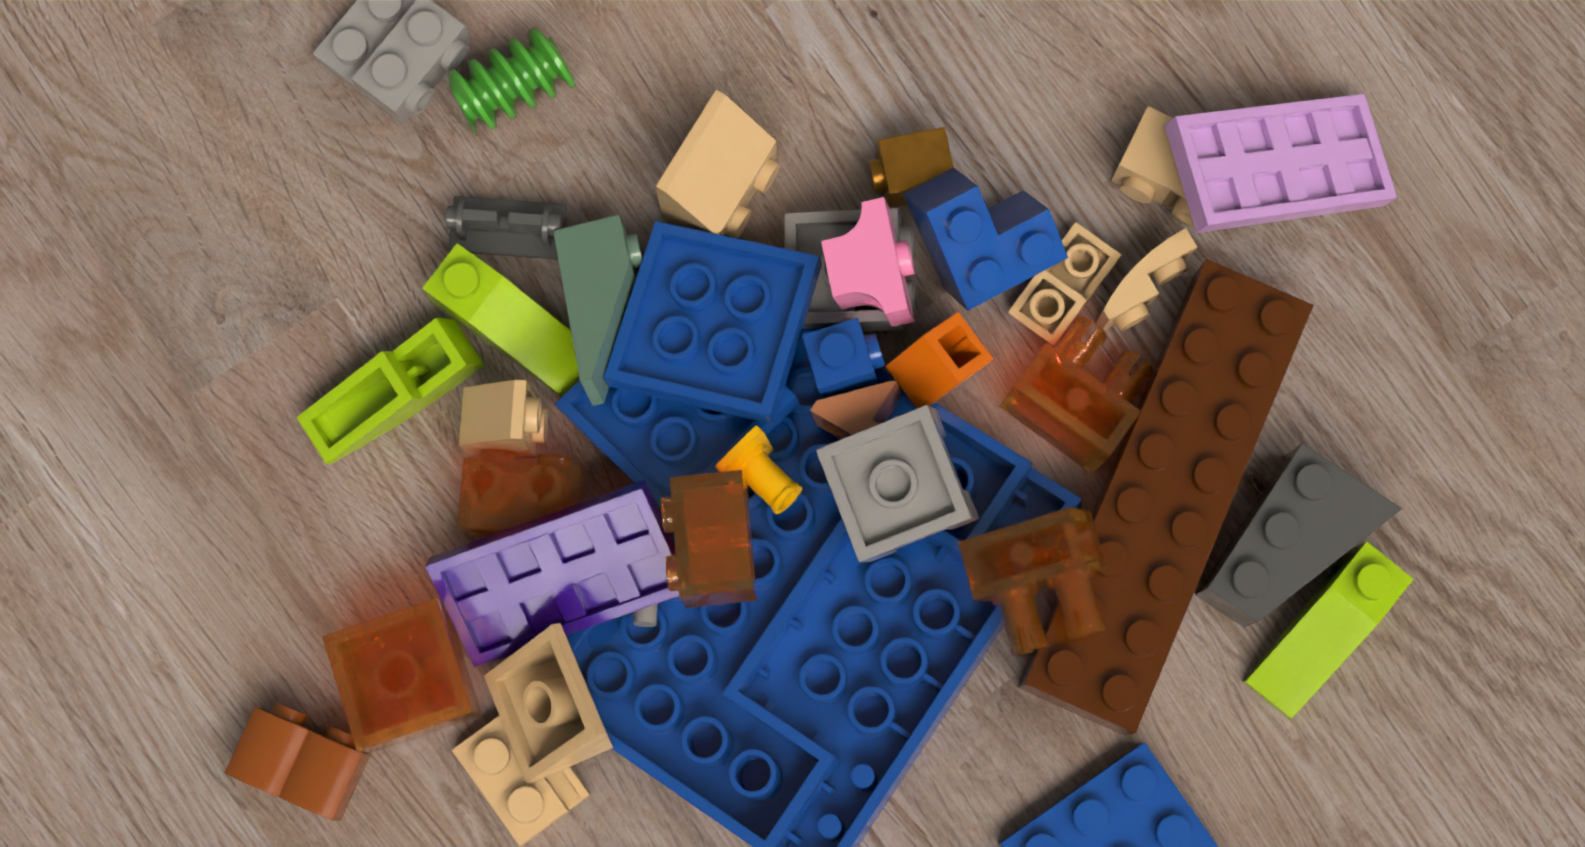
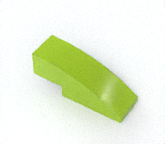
M435 318L393 351H381L296 418L326 465L333 464L425 409L484 367L485 364L455 319Z

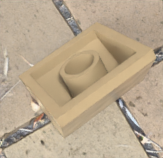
M561 623L551 624L484 675L526 783L538 781L613 748Z

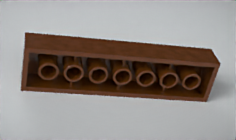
M1208 259L1203 262L1192 278L1019 683V689L1124 736L1136 733L1312 311L1313 304Z

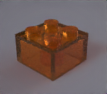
M438 598L322 636L358 752L373 753L482 716L455 627L443 602Z

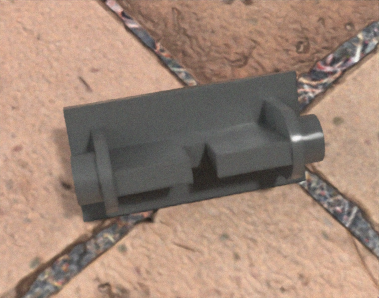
M454 196L453 206H447L446 228L450 229L448 251L450 252L458 243L473 254L558 260L553 231L562 229L565 226L566 204Z

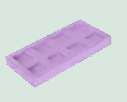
M1365 94L1175 116L1164 125L1196 233L1382 207L1397 199Z

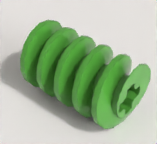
M536 27L528 30L530 46L528 49L516 38L508 40L510 56L508 59L496 48L489 50V69H486L475 58L469 60L470 79L467 80L456 69L448 71L451 92L476 137L475 120L480 119L491 130L497 128L495 110L498 108L511 119L516 118L515 99L520 98L533 109L537 107L535 89H542L551 99L556 97V78L560 77L570 88L576 87L574 78L554 40L550 36L549 38L544 36Z

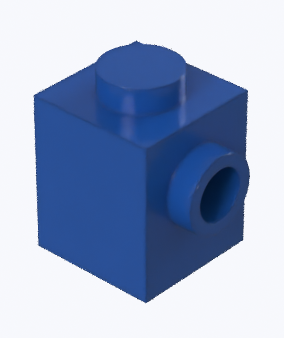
M858 318L802 335L815 382L822 399L879 384L874 369L884 367L885 364L875 333L864 336Z

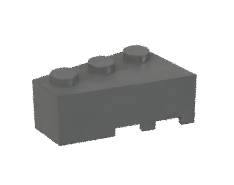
M1302 443L1285 456L1195 596L1242 627L1257 623L1403 508Z

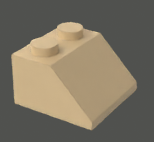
M715 90L655 187L661 215L665 220L676 226L738 238L746 227L752 213L746 207L757 190L765 193L778 174L781 164L775 161L777 159V141L727 95L718 90Z

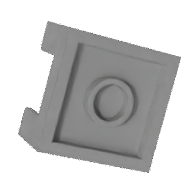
M922 406L816 450L859 562L875 561L897 552L896 549L943 530H952L979 519L969 492L962 489L944 443L943 437H946V432L937 409L931 406Z

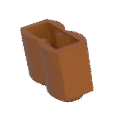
M276 701L271 711L255 707L225 770V774L332 821H341L370 757V754L357 749L361 738L332 725H328L325 734L304 726L307 714Z

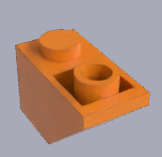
M957 312L924 334L885 367L894 379L898 381L899 386L917 409L925 405L931 406L986 367L994 359L961 314Z

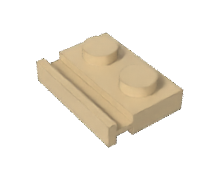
M497 716L452 749L454 755L519 847L524 846L583 800L591 796V793L571 766L538 781L526 783L500 716Z

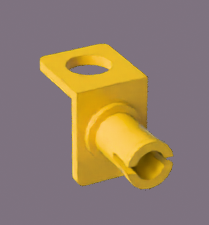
M756 425L716 464L715 468L721 475L722 480L732 490L744 481L778 515L792 505L800 495L802 487L797 482L795 483L768 457L773 448L764 431Z

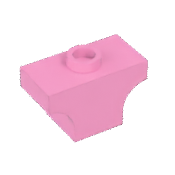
M884 197L861 202L862 210L859 221L851 231L845 235L821 241L832 297L841 310L862 305L876 307L884 312L892 327L915 322L905 276L915 274L908 241L898 242L892 212Z

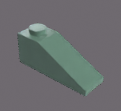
M620 214L553 231L579 378L592 406L605 402L609 386L603 377L637 277L636 269L640 268L644 256L638 233L628 235Z

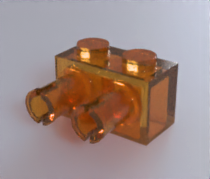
M1079 316L1074 320L1072 327L1056 349L1047 342L999 407L1093 474L1110 457L1142 412L1133 406L1131 401L1146 380L1152 376L1154 369L1149 361L1144 359L1141 365L1129 376L1128 372L1140 355L1136 352L1125 350L1121 353L1119 360L1104 381L1100 382L1085 371L1084 368L1100 345L1104 344L1107 340V335L1102 327L1098 325L1087 340L1082 342L1081 338L1093 321Z
M481 450L480 459H463L457 528L466 535L490 536L579 504L584 499L586 474L580 465H572L573 458L566 455L538 454L537 462L514 461L515 453Z
M734 470L669 477L671 496L661 497L664 532H674L676 555L666 556V576L669 592L679 591V597L686 608L758 601L748 489L743 471Z
M1068 507L958 542L973 600L992 601L993 605H1000L1012 656L1034 652L1033 649L1042 650L1049 647L1034 597L1040 593L1039 589L1055 588L1067 630V640L1087 637L1089 633L1097 634L1106 630L1105 625L1102 624L1090 581L1091 578L1095 577V572L1107 569L1091 511Z

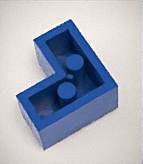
M952 168L904 193L944 290L967 311L1068 258L1049 208L1024 190L987 209L978 185L955 168Z

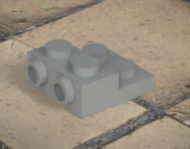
M356 0L312 54L317 62L403 125L412 114L417 116L428 107L435 94L434 87L446 72L452 69L458 70L469 55V44L472 42L466 25L432 0Z
M890 208L898 242L908 241L912 259L914 260L915 235L913 225L904 226V220L899 209ZM861 210L785 213V249L817 255L822 264L803 329L826 328L858 318L863 332L905 330V324L892 327L884 312L876 307L862 305L841 310L832 297L821 241L839 237L851 231L859 221ZM906 281L913 315H915L916 296L914 281Z

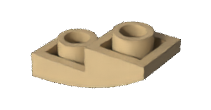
M1077 222L1073 224L1062 239L1068 258L1035 275L1008 311V314L1053 346L1056 345L1122 256V254Z
M1187 228L1169 237L1151 250L1123 278L1096 321L1100 332L1114 325H1117L1120 332L1150 316L1147 308L1151 306L1159 294L1152 280L1155 279L1158 286H1161L1188 270L1185 262L1194 253L1197 245Z

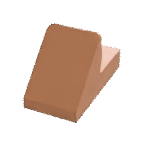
M893 380L817 400L810 411L817 426L839 439H844L887 421L902 394L898 381Z

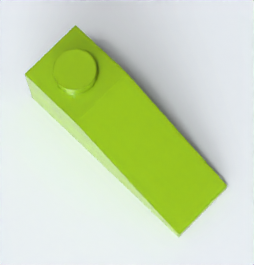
M457 243L422 287L424 293L434 306L452 319H455L456 322L562 397L580 380L571 330L508 279Z
M1366 541L1353 547L1344 555L1244 680V683L1286 718L1292 719L1380 623L1414 579L1369 542Z

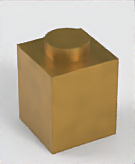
M945 127L878 140L876 159L868 160L869 175L874 194L883 192L889 208L908 205L904 193L954 168Z

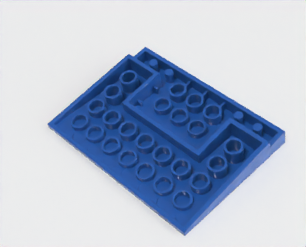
M802 329L785 384L797 396L799 404L766 435L773 448L768 457L795 483L797 482L802 487L798 498L785 511L777 515L744 481L732 490L721 479L676 524L659 510L691 581L689 593L658 603L657 622L654 627L633 625L634 612L571 633L567 637L612 743V749L752 847H858L1082 510V499L1033 469L1032 462L939 404L934 403L931 407L937 409L946 432V437H943L949 456L962 489L968 491L972 498L979 519L952 530H943L896 549L897 552L875 561L859 562L816 452L819 448L841 440L817 426L810 411L814 403L822 398L815 382L802 335L818 329ZM881 368L874 369L879 384L893 380L896 381L892 375ZM901 387V398L887 421L916 409Z

